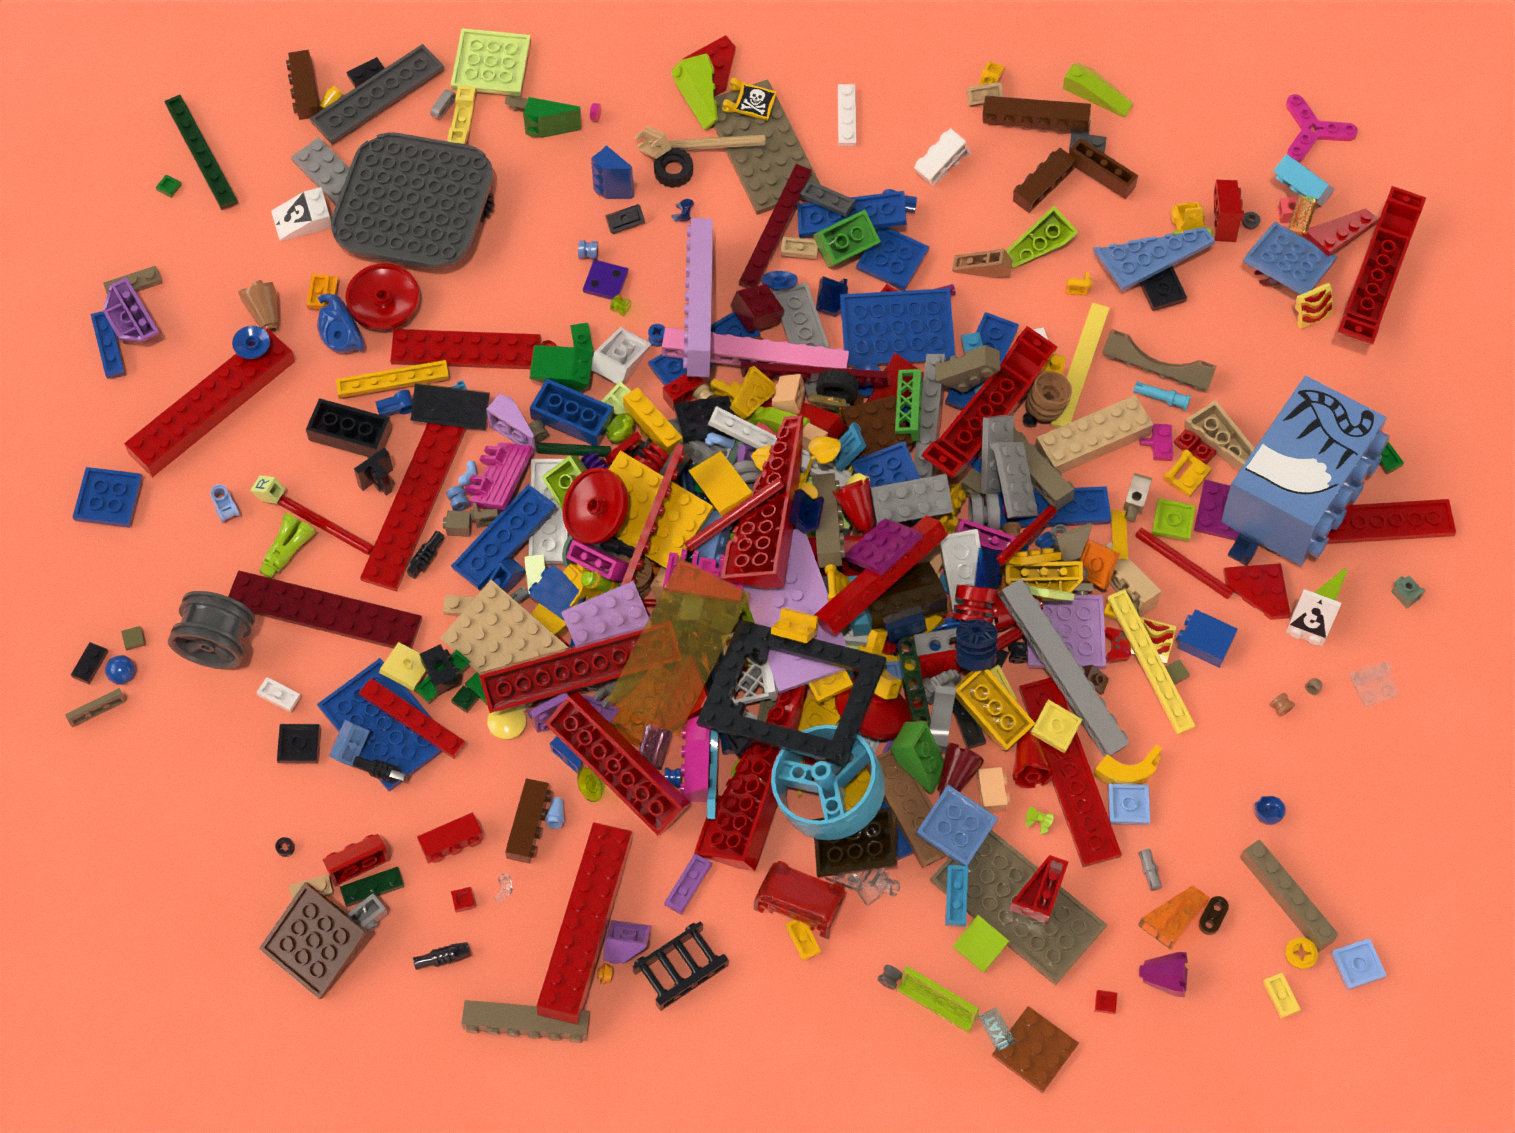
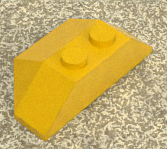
M1083 561L1041 562L1026 565L1006 563L1005 582L1011 585L1017 580L1022 579L1029 586L1072 592L1083 581ZM1037 596V598H1041L1042 601H1059V600H1062V599H1054V598H1047V597Z

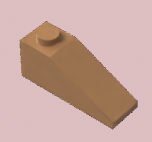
M1005 249L959 254L954 256L952 271L992 278L1010 276L1013 260Z

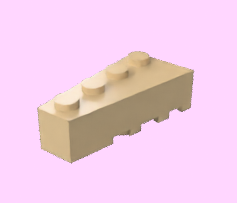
M1216 400L1185 419L1184 429L1200 436L1201 442L1215 449L1217 455L1238 471L1241 470L1255 449Z
M1113 542L1105 545V547L1113 550ZM1129 558L1128 560L1118 559L1109 584L1116 593L1126 589L1138 615L1142 617L1156 608L1162 591Z

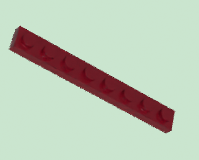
M795 164L739 280L740 286L751 288L759 285L801 197L800 193L812 174L811 169Z
M741 362L740 364L742 377L746 376L750 367L755 366L770 380L779 379L780 376L801 374L805 383L810 381L817 382L821 372L825 370H839L855 376L859 381L858 386L873 385L880 388L889 386L890 381L888 371Z

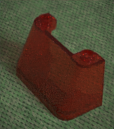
M777 861V863H772L755 896L754 910L763 913L765 909H769V913L777 912L811 926V930H815L816 927L817 930L821 931L820 936L829 940L846 900L847 892L841 884L828 883L790 868L785 862Z

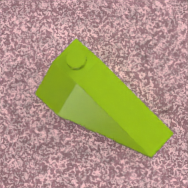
M1053 206L1006 250L1013 260L1012 268L1065 245L1078 231Z

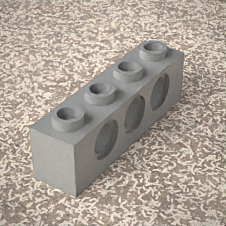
M957 628L915 634L913 636V643L917 662H919L920 655L956 649L952 648L949 643L956 641ZM932 644L939 645L940 649L938 651H933L930 649V646Z

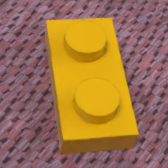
M804 916L785 924V928L802 962L821 954V950Z

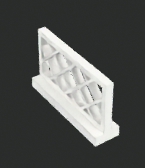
M734 633L721 635L724 655L728 648L727 640H731ZM747 657L745 661L752 666L747 672L741 670L740 674L744 676L735 686L736 692L741 689L746 694L740 699H735V696L732 695L730 699L733 700L736 706L739 701L745 704L765 699L776 701L779 695L778 688L767 658L760 666L758 665L759 663L753 662ZM755 668L762 671L757 679L750 675ZM747 678L754 681L749 690L742 686ZM759 684L764 687L765 693L756 695L753 691Z

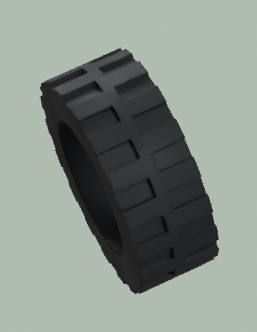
M671 147V150L655 159L654 175L660 184L666 187L678 188L691 180L693 160L684 149ZM670 161L681 163V172L677 174L667 173L665 170L666 163Z
M825 370L818 376L816 392L822 399L832 403L852 402L856 399L859 381L855 376L845 371Z

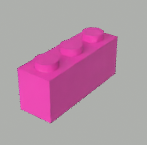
M962 518L958 519L954 531L956 533L978 529L980 546L1001 553L1016 538L1015 536Z
M572 540L566 556L567 559L593 572L597 571L601 576L615 581H623L629 563L593 545L577 540Z

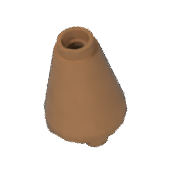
M262 280L253 282L251 287L239 290L238 293L242 303L258 326L264 330L268 328L271 332L278 330L276 289L273 282L263 283Z

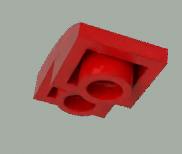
M1187 429L1174 440V443L1182 451H1190L1194 457L1206 465L1216 455L1215 449L1201 442L1200 436Z

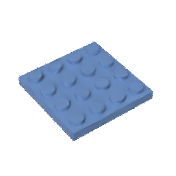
M1274 222L1246 254L1243 262L1301 295L1313 290L1335 263L1337 256L1332 254L1328 257L1309 240Z

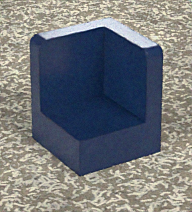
M1239 533L1234 545L1228 552V556L1248 566L1257 552L1259 543Z

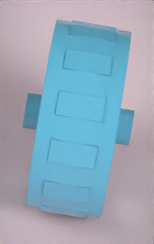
M838 725L814 726L802 732L832 740ZM857 735L846 766L824 761L817 762L813 766L802 764L800 762L806 757L805 755L781 749L772 768V790L780 806L779 808L796 829L816 839L836 840L857 833L866 827L876 816L885 795L884 773L874 751L860 735ZM871 761V780L868 789L862 799L847 812L844 802L845 789L843 787ZM787 787L819 793L825 820H808L792 813L788 809L786 801Z

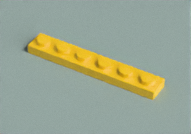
M446 360L339 378L336 379V386L340 399L415 386V382L427 384L449 380Z

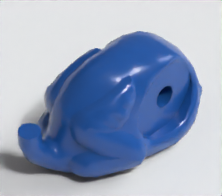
M330 293L318 296L321 304L325 301L330 302L327 306L320 309L317 320V330L323 343L330 350L337 353L346 354L355 350L363 351L364 339L342 299Z

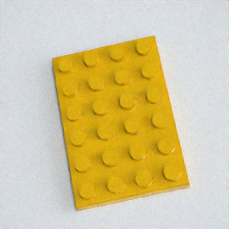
M620 451L608 470L615 472L623 480L628 493V508L621 527L613 537L623 540V543L636 548L664 476ZM672 481L669 485L672 488L668 499L664 498L662 505L665 506L661 517L657 516L655 523L658 524L654 535H649L648 541L651 543L647 553H642L666 569L670 552L678 553L677 562H680L682 549H687L685 542L701 531L715 509L709 503Z

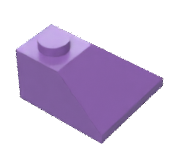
M611 920L605 938L603 961H609L613 964L625 963L644 950L652 925Z

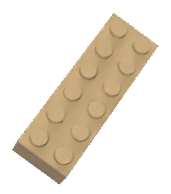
M1136 395L1036 437L1035 447L1043 457L1049 460L1050 465L1054 469H1058L1062 474L1140 440V437L1150 436L1153 423Z

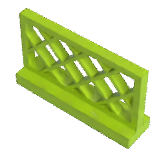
M906 966L903 970L902 980L897 988L899 993L969 1033L979 1016V1008L912 968Z

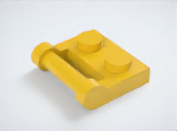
M1184 450L1181 453L1180 459L1162 478L1166 483L1190 498L1209 475L1212 468L1194 457L1190 451ZM1186 462L1191 464L1181 478L1177 480L1175 475Z
M833 564L825 566V574L828 576V602L850 583V579L839 572L836 565Z

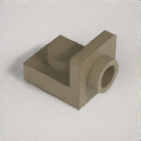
M473 503L474 510H470L472 522L476 521L477 528L489 526L498 516L497 509H485L478 512L476 503Z

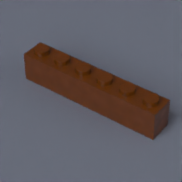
M985 96L983 107V123L1089 132L1091 104Z

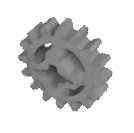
M949 669L947 673L944 671L940 675L934 676L930 680L931 683L923 691V697L929 704H932L936 685L954 687L961 681L962 676L956 669Z

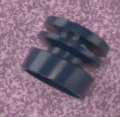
M970 619L958 625L956 629L955 658L960 667L971 671H984L995 665L997 661V628L992 623L981 619Z

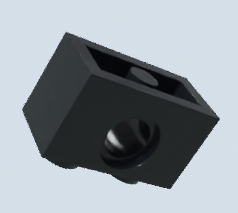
M441 644L419 654L437 694L459 684L458 676H460L456 665H451L450 660L452 658L447 649L444 650ZM445 666L443 670H437V667Z

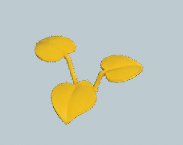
M819 436L809 443L808 451L813 456L810 458L805 474L800 472L796 511L804 516L818 498L816 487L806 482L813 460L816 458L820 464H827L833 461L841 449V442L837 439ZM772 445L761 447L751 455L756 467L760 471H763V463L768 460L769 450Z

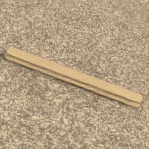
M748 135L668 141L673 148L695 150L765 145L766 136Z

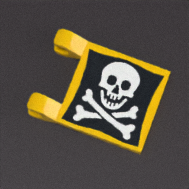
M732 78L729 86L730 90H740L737 103L735 104L725 99L722 110L724 112H737L768 121L777 91L743 83L737 78Z

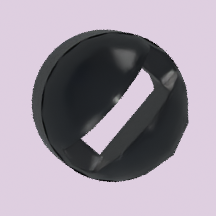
M1029 412L1023 415L1022 421L1024 425L1029 427L1037 425V419Z

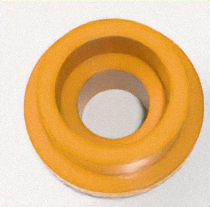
M603 963L602 967H598L597 979H600L601 984H605V982L610 983L612 966Z

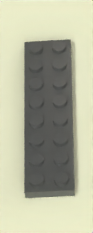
M421 44L310 118L311 123L331 144H334L445 70L444 65L424 44Z

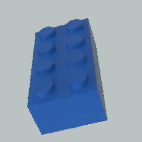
M546 379L530 406L531 419L535 421L541 420L549 427L591 445L599 446L607 431V427L614 419V407L550 379Z

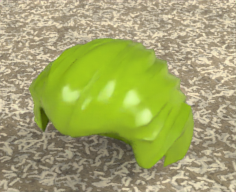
M627 413L618 414L607 427L605 433L608 439L614 443H623L634 433L635 423L633 418Z

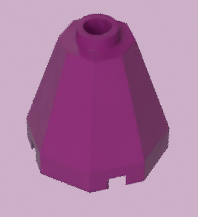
M1175 952L1145 960L1144 965H1140L1139 977L1143 978L1145 984L1176 997H1185L1188 968L1185 966V963H1188L1187 952Z

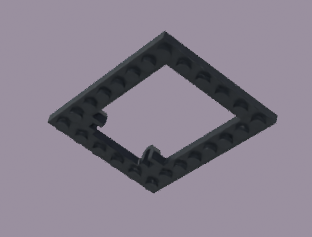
M739 619L696 723L699 727L846 766L886 664V657L814 638L808 643L799 642L771 634V627ZM771 649L859 672L833 739H826L743 716L746 709L745 703L739 701L738 706H736L733 700L730 699V696L746 658L749 657L752 661L763 664Z

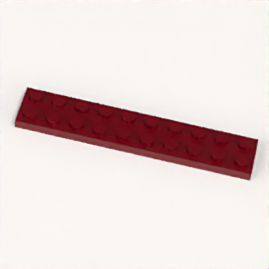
M240 570L237 572L228 597L244 604L256 615L393 649L398 642L412 649L422 622L421 615Z

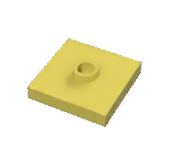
M398 642L380 668L379 673L414 691L425 675L426 670L421 662L420 653Z
M1048 699L1030 734L1065 753L1083 719Z

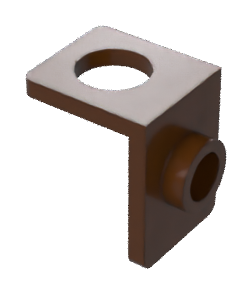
M1094 665L1082 667L1087 680L1094 684L1095 691L1100 695L1104 694L1109 678Z

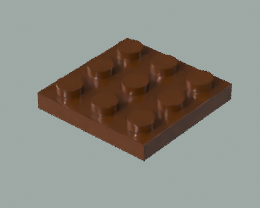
M895 395L841 409V415L847 431L853 422L857 423L861 428L860 432L866 447L857 456L858 459L903 441L907 447L913 446L910 434L895 433L897 406ZM905 421L900 424V428L907 427Z

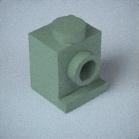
M1401 576L1394 582L1395 586L1391 592L1407 609L1420 600L1426 590L1424 588L1421 589L1410 576L1406 578Z

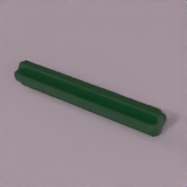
M544 442L537 444V453L585 456L589 453L593 455L599 453L600 457H606L611 452L610 446Z

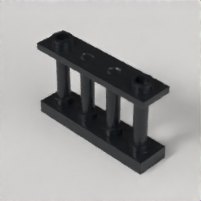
M701 921L697 924H690L685 928V932L647 957L642 956L638 958L632 966L633 973L636 975L642 971L658 994L655 1001L660 1011L728 967L727 957L724 954L721 956L715 955L701 936L700 932L703 931ZM692 937L709 960V964L703 968L701 966L698 967L683 945ZM674 949L678 951L692 971L691 976L686 979L680 977L666 957ZM658 960L675 982L674 987L670 990L662 987L649 968L650 965Z

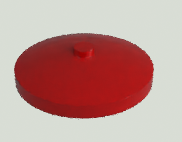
M381 263L368 266L355 274L347 286L345 298L349 313L359 324L374 330H389L406 323L414 315L419 305L420 293L415 278L406 269L394 264Z
M600 467L588 469L574 479L566 492L562 514L564 525L568 533L575 540L589 545H596L609 540L616 534L625 519L628 508V493L623 480L615 472Z
M857 677L850 678L853 686ZM852 688L835 695V706L840 716L843 714ZM899 692L895 699H884L874 693L859 732L876 739L896 738L905 722L911 721V711L906 700Z

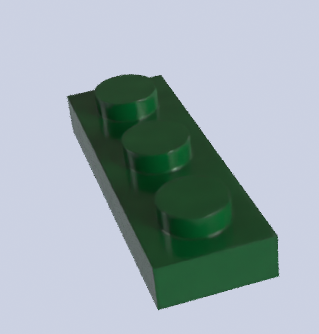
M397 866L340 886V890L346 907L363 902L372 893L378 897L403 888L404 884Z

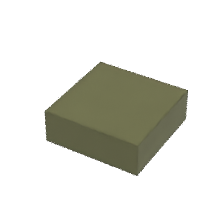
M141 626L121 631L126 651L145 646Z
M1180 659L1165 666L1174 685L1190 676V673Z

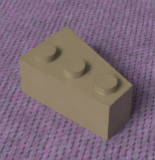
M984 345L966 351L964 356L957 358L954 355L950 357L949 361L943 363L937 361L935 362V382L965 393L1000 371V351Z

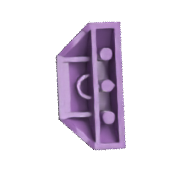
M127 277L111 284L103 307V313L118 339L143 342L159 334L158 329Z

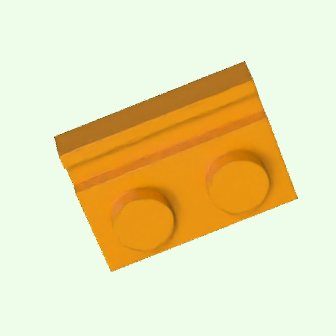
M311 274L306 303L307 309L320 310L330 303L325 301L321 304L318 296L327 293L336 295L339 281L338 275L332 277L324 274Z

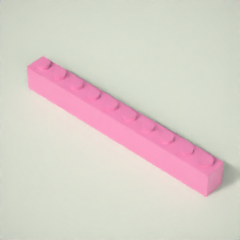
M676 327L665 328L662 356L687 357V355H684V343L688 344V342H684V330ZM711 332L710 362L740 366L741 362L846 369L848 366L849 351L839 348L829 349L823 346L813 347L806 344H790L785 341L774 342L768 339L759 340L751 337L743 338L730 334L720 335Z

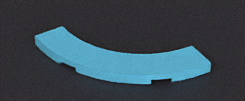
M710 730L707 818L715 819L718 732Z

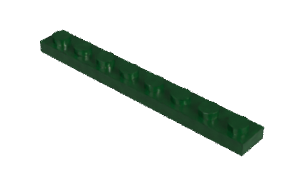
M181 94L165 100L164 103L220 209L223 210L237 204L234 193Z

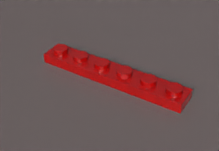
M372 678L359 692L362 698L453 759L466 744L463 739Z

